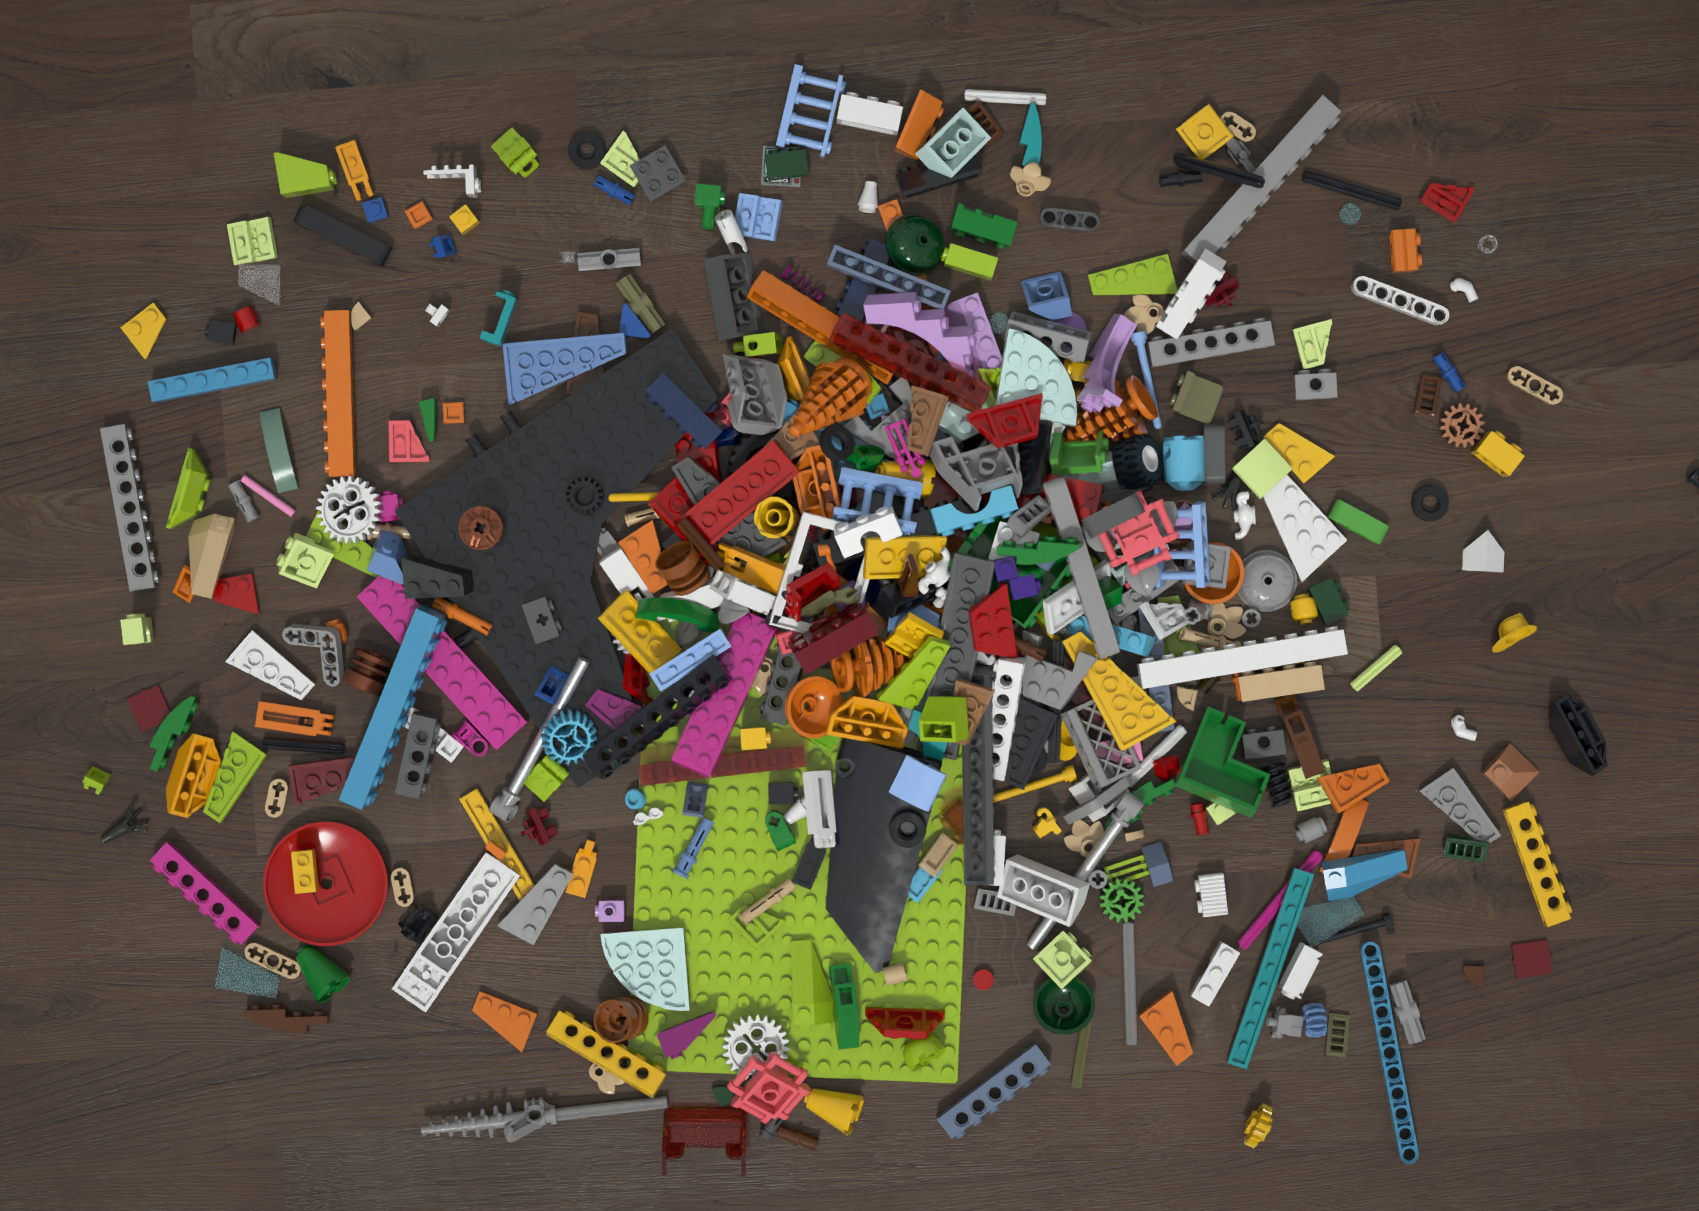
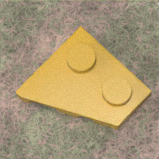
M153 302L120 328L146 360L167 319Z

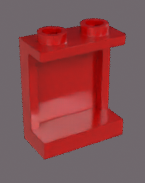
M827 563L787 584L785 595V611L787 615L796 622L801 621V609L828 591L834 592L839 590L840 576Z

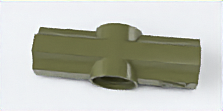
M631 274L616 283L628 301L629 307L637 318H640L651 335L666 326L653 308L654 305L644 291L642 292Z

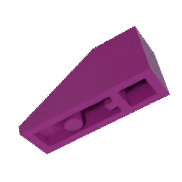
M716 1010L657 1032V1037L665 1057L670 1056L671 1059L683 1055L682 1051L686 1050L717 1015Z

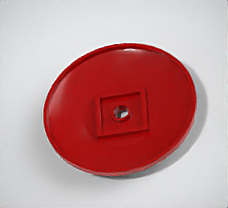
M314 822L293 830L276 845L270 854L264 871V897L274 920L292 937L311 945H339L359 937L379 917L387 898V869L377 847L362 832L338 822ZM315 849L319 890L317 892L295 894L291 852ZM324 877H329L332 880L333 884L330 889L322 887L321 881Z

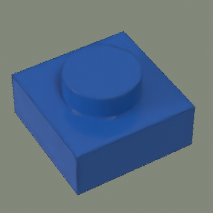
M382 197L362 203L369 224L388 218Z

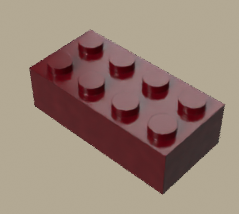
M860 602L855 605L848 604L845 610L829 615L827 620L822 623L813 624L809 627L808 631L803 634L798 633L790 639L791 641L787 643L807 675L879 632Z

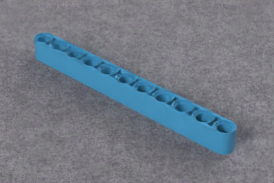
M1366 940L1360 944L1359 953L1397 1153L1404 1163L1413 1164L1418 1160L1419 1152L1381 952L1375 942ZM1373 945L1375 948L1374 953L1367 956L1364 952L1365 947ZM1376 965L1378 973L1375 976H1370L1368 973L1369 968ZM1375 986L1382 987V993L1379 996L1372 994ZM1380 1006H1385V1015L1381 1017L1377 1016V1008ZM1384 1026L1390 1028V1033L1386 1037L1380 1035V1030ZM1387 1047H1393L1394 1049L1391 1057L1384 1056V1050ZM1392 1067H1396L1398 1070L1395 1077L1388 1076V1070ZM1396 1087L1401 1088V1095L1397 1098L1392 1097V1090ZM1399 1108L1405 1109V1115L1402 1118H1397L1395 1115L1396 1110ZM1403 1128L1409 1129V1135L1406 1138H1400L1399 1136ZM1408 1148L1412 1149V1157L1404 1158V1151Z

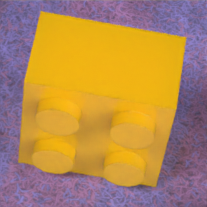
M1489 431L1482 436L1471 453L1502 477L1510 476L1525 457L1521 454L1522 449L1514 443L1508 444L1504 441L1506 437L1500 432Z

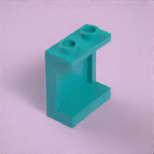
M502 289L501 293L496 291L495 294L499 299L506 301L495 333L491 334L482 330L480 335L482 341L499 347H503L502 344L506 339L519 302L515 298L514 293Z

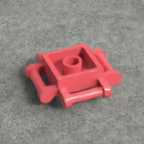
M1140 490L1135 493H1137L1146 512L1112 528L1123 556L1117 557L1106 532L1098 535L1110 559L1109 564L1111 568L1127 561L1133 576L1138 575L1139 571L1163 560L1168 561L1172 559L1165 543L1180 537L1166 512L1163 498L1147 505ZM1154 509L1157 510L1168 534L1164 537L1161 536L1150 512ZM1160 547L1162 552L1137 564L1134 563L1133 558Z
M771 1052L765 1063L760 1061L757 1056L752 1055L748 1059L747 1065L736 1078L730 1080L727 1084L728 1089L737 1094L732 1098L731 1106L745 1110L759 1118V1121L764 1124L768 1123L771 1118L775 1120L779 1117L787 1120L795 1106L804 1096H808L811 1092L810 1086L802 1083L808 1074V1070L803 1067L798 1068L780 1058L776 1052ZM754 1068L758 1070L745 1087L740 1086ZM788 1072L796 1076L794 1078L789 1077Z

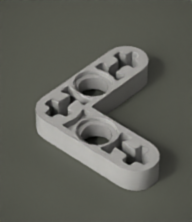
M291 624L283 630V639L288 644L320 647L323 679L327 685L334 687L342 682L344 666L341 636L338 630L333 627ZM308 631L314 633V641L309 639L307 635ZM328 652L335 655V662L328 658Z
M1128 776L1118 779L1094 798L1068 811L1063 815V818L1070 825L1092 814L1128 788L1132 782Z

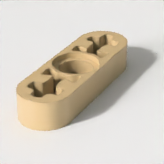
M1520 366L1512 367L1507 372L1506 377L1510 384L1549 405L1558 404L1563 398V392L1559 387ZM1520 371L1519 375L1523 378H1526L1527 375L1530 376L1526 380L1525 386L1521 385L1524 381L1520 379L1513 380L1512 372ZM1531 380L1539 381L1540 389L1534 392L1529 388ZM1545 385L1548 386L1545 390L1549 392L1556 391L1557 399L1551 401L1550 395L1543 393V397L1540 395Z
M253 942L245 948V956L248 960L288 979L297 978L302 972L297 960L263 944ZM256 946L259 953L264 954L265 950L268 953L264 956L263 962H261L260 959L262 957L259 955L252 957V952L249 949H253ZM270 955H276L279 958L277 966H270L268 964V957ZM283 959L287 960L285 962L287 966L295 964V969L298 970L297 973L294 972L290 975L289 969L285 967L282 968V971L279 970L283 964Z

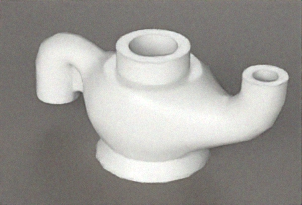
M1248 491L1240 492L1236 496L1238 510L1234 511V522H1239L1241 530L1235 533V540L1244 538L1251 525H1256L1255 506L1251 507L1246 502L1249 499Z
M946 547L940 551L943 555L942 560L938 562L931 561L926 565L925 577L918 581V589L922 594L928 592L929 584H935L936 587H940L950 578L951 572H948L950 554Z

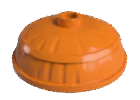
M1210 542V543H1208V544H1212V545H1219V546L1229 547L1228 545H1225V544H1223V543H1217V542ZM1231 548L1225 589L1213 587L1196 588L1193 585H1184L1187 591L1200 602L1206 604L1226 602L1238 593L1243 584L1245 575L1243 562L1238 553Z
M820 676L803 678L791 688L785 701V713L790 726L796 733L807 738L826 736L827 734L825 733L830 715L843 704L842 696L837 686L827 678ZM805 702L808 703V706H807L806 709H804V704H805Z

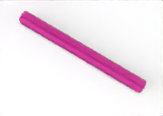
M1314 850L1299 869L1311 873L1322 860L1323 855ZM1288 882L1240 938L1237 944L1241 948L1246 950L1277 914Z

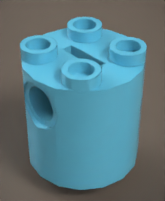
M1173 436L1163 438L1164 483L1169 484L1176 491H1193L1205 482L1204 436Z

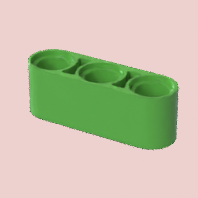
M1339 499L1335 501L1327 516L1332 521L1378 545L1382 543L1390 528L1383 522Z

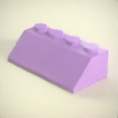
M978 293L945 305L944 314L949 319V327L971 326L973 334H976L977 344L973 347L971 353V369L975 371L974 383L979 382L977 369L1001 368L1002 356Z

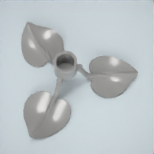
M1164 501V507L1174 527L1177 521L1176 504L1172 501ZM1157 510L1150 511L1161 536L1166 535L1167 532ZM1083 525L1081 531L1087 544L1097 552H1106L1099 536L1097 535L1090 539ZM1110 529L1106 533L1112 546H1114L1117 539L1112 529ZM1138 556L1134 558L1135 564L1141 562ZM1128 564L1124 569L1125 579L1128 584L1139 594L1149 596L1159 579L1158 565L1154 564L1141 570L1136 576H1133Z
M706 563L710 569L709 578L714 577L715 570L709 563ZM726 598L723 599L721 606L715 608L718 619L723 624L734 622L750 612L748 607ZM684 621L678 622L676 640L680 647L692 643L700 634V630H697L698 624Z

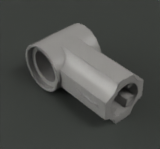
M1192 597L1189 607L1184 610L1183 617L1187 620L1188 624L1192 625L1202 619L1209 620L1213 604H1206Z

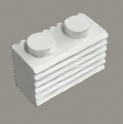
M1218 872L1197 875L1198 880H1194L1195 892L1200 894V900L1197 901L1198 913H1202L1203 917L1227 915L1228 907L1224 874Z

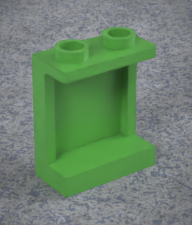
M1103 431L1098 432L1097 440L1064 442L1062 432L1054 433L1049 458L1052 474L1065 475L1102 472L1103 464L1107 462L1106 450H1109L1108 438L1104 437Z

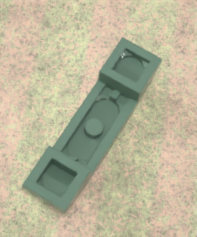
M280 408L260 412L264 441L278 493L299 489L288 449Z

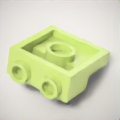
M295 532L294 536H289L285 543V548L287 549L285 554H280L277 559L278 572L280 575L317 589L334 555V551L315 544L314 539Z
M1064 931L1033 958L1061 990L1092 962L1090 959L1092 955L1084 947L1080 949L1076 945L1077 939L1070 932L1066 934Z

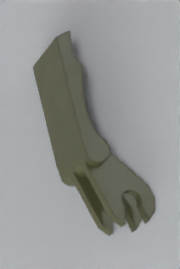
M851 587L834 592L828 591L801 609V616L804 615L810 620L813 616L821 614L831 604L844 603L855 605L860 601L861 597L853 595L858 590Z

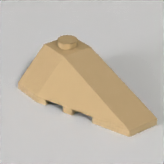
M212 514L194 520L188 537L191 594L212 599L234 535L235 518Z

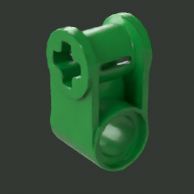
M855 444L853 454L846 460L855 464L857 470L875 472L885 452L875 445Z
M777 810L768 812L765 817V824L777 851L779 852L797 843L781 812ZM774 815L775 818H780L778 825L769 823L771 816Z

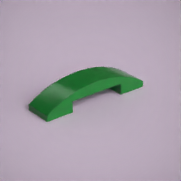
M674 598L641 599L638 602L635 617L656 622L658 616L698 624L697 630L710 633L718 630L720 622L718 614L696 603Z

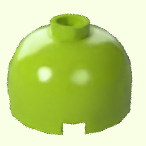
M930 1034L926 1039L913 1040L908 1038L909 1043L904 1048L903 1056L910 1071L915 1072L929 1065V1061L933 1058L938 1059L946 1050L940 1040Z

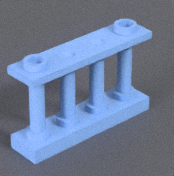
M795 64L776 147L784 149L785 144L789 145V143L821 150L820 158H825V154H830L832 142H829L839 94H844L846 82L843 81V75H839L838 82L806 75V72H802L803 66ZM808 83L836 90L833 102L801 95V92H798L799 84ZM803 103L831 110L829 120L825 122L796 115V112H793L794 105ZM794 123L826 130L824 142L794 136L791 132H788L790 124L794 125Z
M841 467L838 484L843 485L844 490L840 508L834 507L832 519L852 523L862 515H872L869 511L873 491L885 494L883 507L887 508L892 506L893 495L902 496L906 499L903 517L898 519L901 525L903 536H914L917 522L910 520L914 499L920 500L922 482ZM853 487L865 490L861 512L849 509Z
M1198 501L1192 504L1190 509H1177V518H1190L1193 520V528L1191 530H1175L1178 531L1179 538H1191L1194 540V549L1192 551H1169L1172 559H1192L1195 561L1194 571H1165V560L1157 563L1160 575L1156 588L1164 586L1166 580H1194L1196 588H1203L1210 584L1206 501ZM1160 547L1154 548V555L1162 552Z
M719 629L650 673V676L659 690L664 691L681 680L711 655L714 654L717 657L732 646L726 639L723 630Z

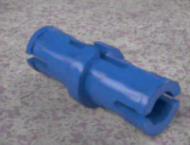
M602 175L597 177V182L595 181L593 185L594 187L608 193L609 197H615L629 206L633 203L631 199H635L636 194L622 188L618 182H611Z
M1444 352L1432 358L1440 369L1442 378L1447 380L1454 393L1466 386L1456 372L1457 368L1452 366Z

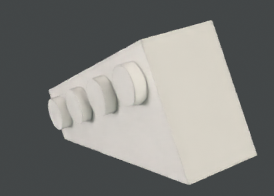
M1205 248L1168 304L1156 327L1178 339L1187 323L1191 324L1197 315L1196 309L1201 310L1207 300L1204 298L1206 294L1210 296L1216 287L1214 284L1215 280L1220 281L1225 273L1223 267L1227 261Z

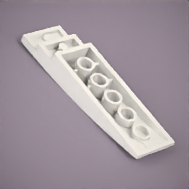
M485 853L403 971L392 990L424 1012H427L520 875L488 853Z

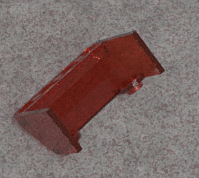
M674 1106L667 1108L664 1111L662 1175H667V1160L681 1158L684 1155V1148H726V1156L729 1159L741 1160V1176H746V1111L735 1107Z

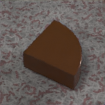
M1463 965V972L1466 978L1472 984L1484 987V966Z

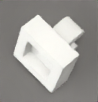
M431 304L425 310L433 316L430 322L437 327L440 326L450 312L443 305L437 309Z

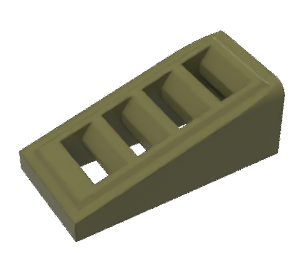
M1329 1013L1324 1049L1325 1055L1346 1058L1350 1015ZM1333 1020L1344 1021V1025L1333 1024ZM1332 1028L1343 1029V1033L1332 1032ZM1332 1037L1342 1038V1042L1332 1041L1331 1039ZM1331 1045L1341 1046V1050L1331 1049Z

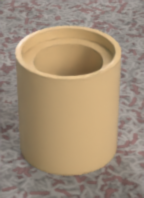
M903 963L883 968L887 986L907 981Z

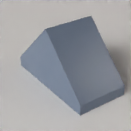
M688 782L682 815L704 817L708 785Z
M1161 841L1141 847L1153 887L1173 881L1169 862Z

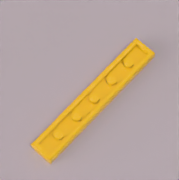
M477 788L460 798V801L486 845L492 840L508 852L501 860L494 854L492 855L499 862L520 875L512 887L520 901L535 884L496 818L489 811V806Z

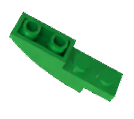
M1045 535L1044 538L1038 541V546H1036L1035 542H1024L1023 545L1016 544L1014 540H1004L1003 543L997 545L996 554L1017 556L1016 564L1019 565L1041 564L1070 555L1084 546V541H1078L1076 537H1065V540L1057 539V536Z
M190 696L180 703L158 728L150 744V747L157 749L149 769L156 772L161 771V768L165 769L169 757H166L168 750H172L176 742L174 735L183 736L184 733H188L192 722L189 719L192 713H196L199 706L197 696Z
M1172 778L1155 787L1149 780L1134 789L1131 794L1145 803L1144 806H1148L1156 801L1155 797L1161 794L1165 797L1173 793V788L1176 786ZM1115 807L1112 813L1116 812L1118 809ZM1142 808L1134 820H1130V823L1141 818L1140 814L1144 813ZM1112 813L1103 826L1105 830L1113 820L1111 817Z
M850 963L830 965L828 969L834 1004L833 1016L838 1050L859 1048L855 982L852 981Z

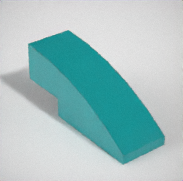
M1030 103L1019 145L1027 147L1021 166L1023 168L1031 162L1039 165L1041 158V126L1034 103Z

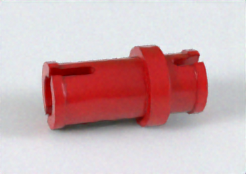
M1203 802L1190 804L1192 811L1190 815L1194 819L1196 834L1204 835L1209 833L1205 816L1207 812L1203 808Z

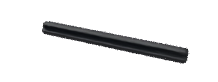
M1053 640L1052 663L1064 667L1065 647L1062 643L1063 640ZM1050 706V711L1058 714L1049 734L1048 762L1059 763L1062 723L1060 714H1062V709L1059 710Z

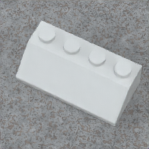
M1017 854L1006 860L1003 886L999 887L997 897L1070 927L1085 903L1090 883Z

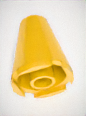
M924 458V465H919L917 460L914 461L915 466L921 469V475L917 478L911 475L912 467L910 464H906L909 469L903 473L897 461L881 462L875 471L876 474L922 482L923 489L920 499H927L930 496L934 484H931L932 477H936L935 465L931 459Z
M781 497L765 499L757 505L754 512V522L759 532L768 538L774 539L787 535L797 526L800 519L797 510Z
M813 1088L808 1096H805L804 1103H807L806 1108L842 1133L850 1135L854 1129L851 1124L858 1121L864 1097L856 1094Z

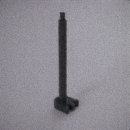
M1388 912L1383 914L1384 919L1310 939L1305 945L1316 946L1386 926L1388 934L1395 933Z

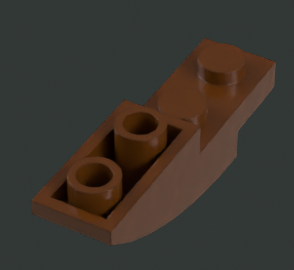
M1292 694L1274 700L1305 779L1325 772L1313 736L1295 695Z
M260 1004L249 1005V1008L244 1010V1015L249 1019L268 1028L290 1033H308L309 1025H324L330 1022L329 1014H324V1011H311V1015H303V1011H295L288 1015V1007H282V1004H270V1008H262Z

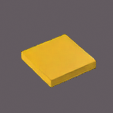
M1210 103L1176 129L1196 157L1203 160L1234 137Z

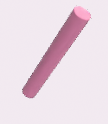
M244 475L241 479L243 484L290 517L296 512L295 509L247 475Z

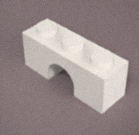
M892 506L889 508H879L872 515H862L856 521L849 524L848 522L842 523L837 526V529H834L835 539L844 558L864 551L861 537L866 532L874 531L878 533L883 543L903 535L901 525Z
M1220 941L1210 957L1206 970L1201 977L1199 976L1189 995L1210 1006L1240 952Z

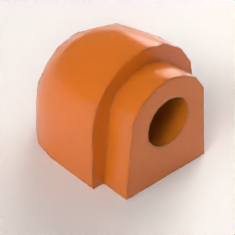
M341 618L325 623L326 627H333L338 630L341 636V645L345 644L348 640V631Z

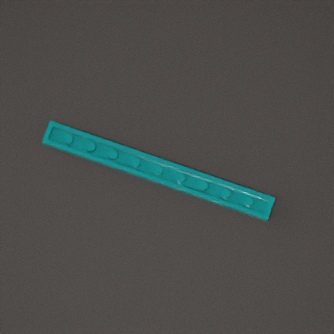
M1293 868L1226 1061L1229 1064L1244 1069L1248 1068L1314 877L1313 873Z

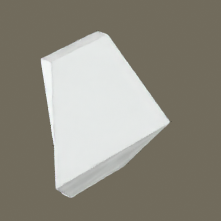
M1489 530L1463 550L1462 570L1503 573L1504 551Z

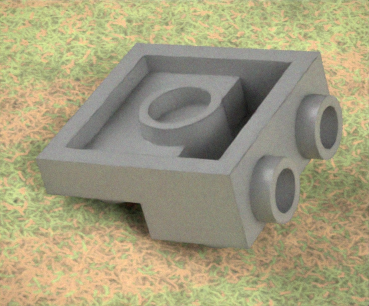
M1188 542L1186 546L1182 547V551H1192L1194 549V542ZM1208 544L1210 584L1206 587L1226 588L1231 547ZM1185 559L1184 567L1181 566L1179 571H1194L1195 561ZM1182 580V584L1196 586L1194 580Z

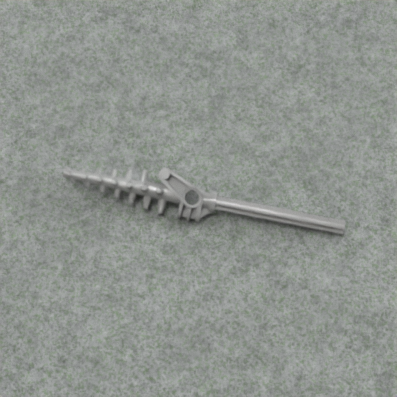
M660 1096L653 1099L642 1098L556 1109L554 1105L546 1103L543 1097H539V1100L532 1098L530 1101L524 1099L525 1111L513 1112L511 1102H507L506 1114L499 1113L498 1106H493V1116H487L485 1109H481L480 1118H473L472 1113L469 1112L467 1113V1120H459L458 1116L454 1117V1122H446L445 1119H442L441 1124L433 1125L428 1123V1126H421V1134L426 1136L427 1134L435 1133L436 1136H440V1133L448 1132L449 1136L452 1137L454 1132L461 1131L463 1137H466L467 1131L475 1130L476 1137H480L481 1131L488 1129L490 1138H493L494 1130L504 1128L506 1141L514 1142L542 1128L546 1123L553 1125L557 1124L556 1121L668 1108L667 1097ZM532 1115L540 1116V1118L536 1120L530 1119Z

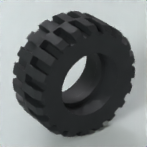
M776 430L765 435L749 434L739 439L738 444L734 445L728 458L727 477L762 450L779 431ZM801 456L792 460L795 463V465L797 464ZM793 478L771 497H781L788 502L792 499L794 500L797 495Z

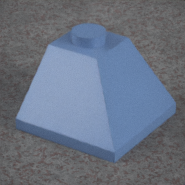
M1061 271L1021 281L1030 311L1052 321L1072 316L1070 299Z

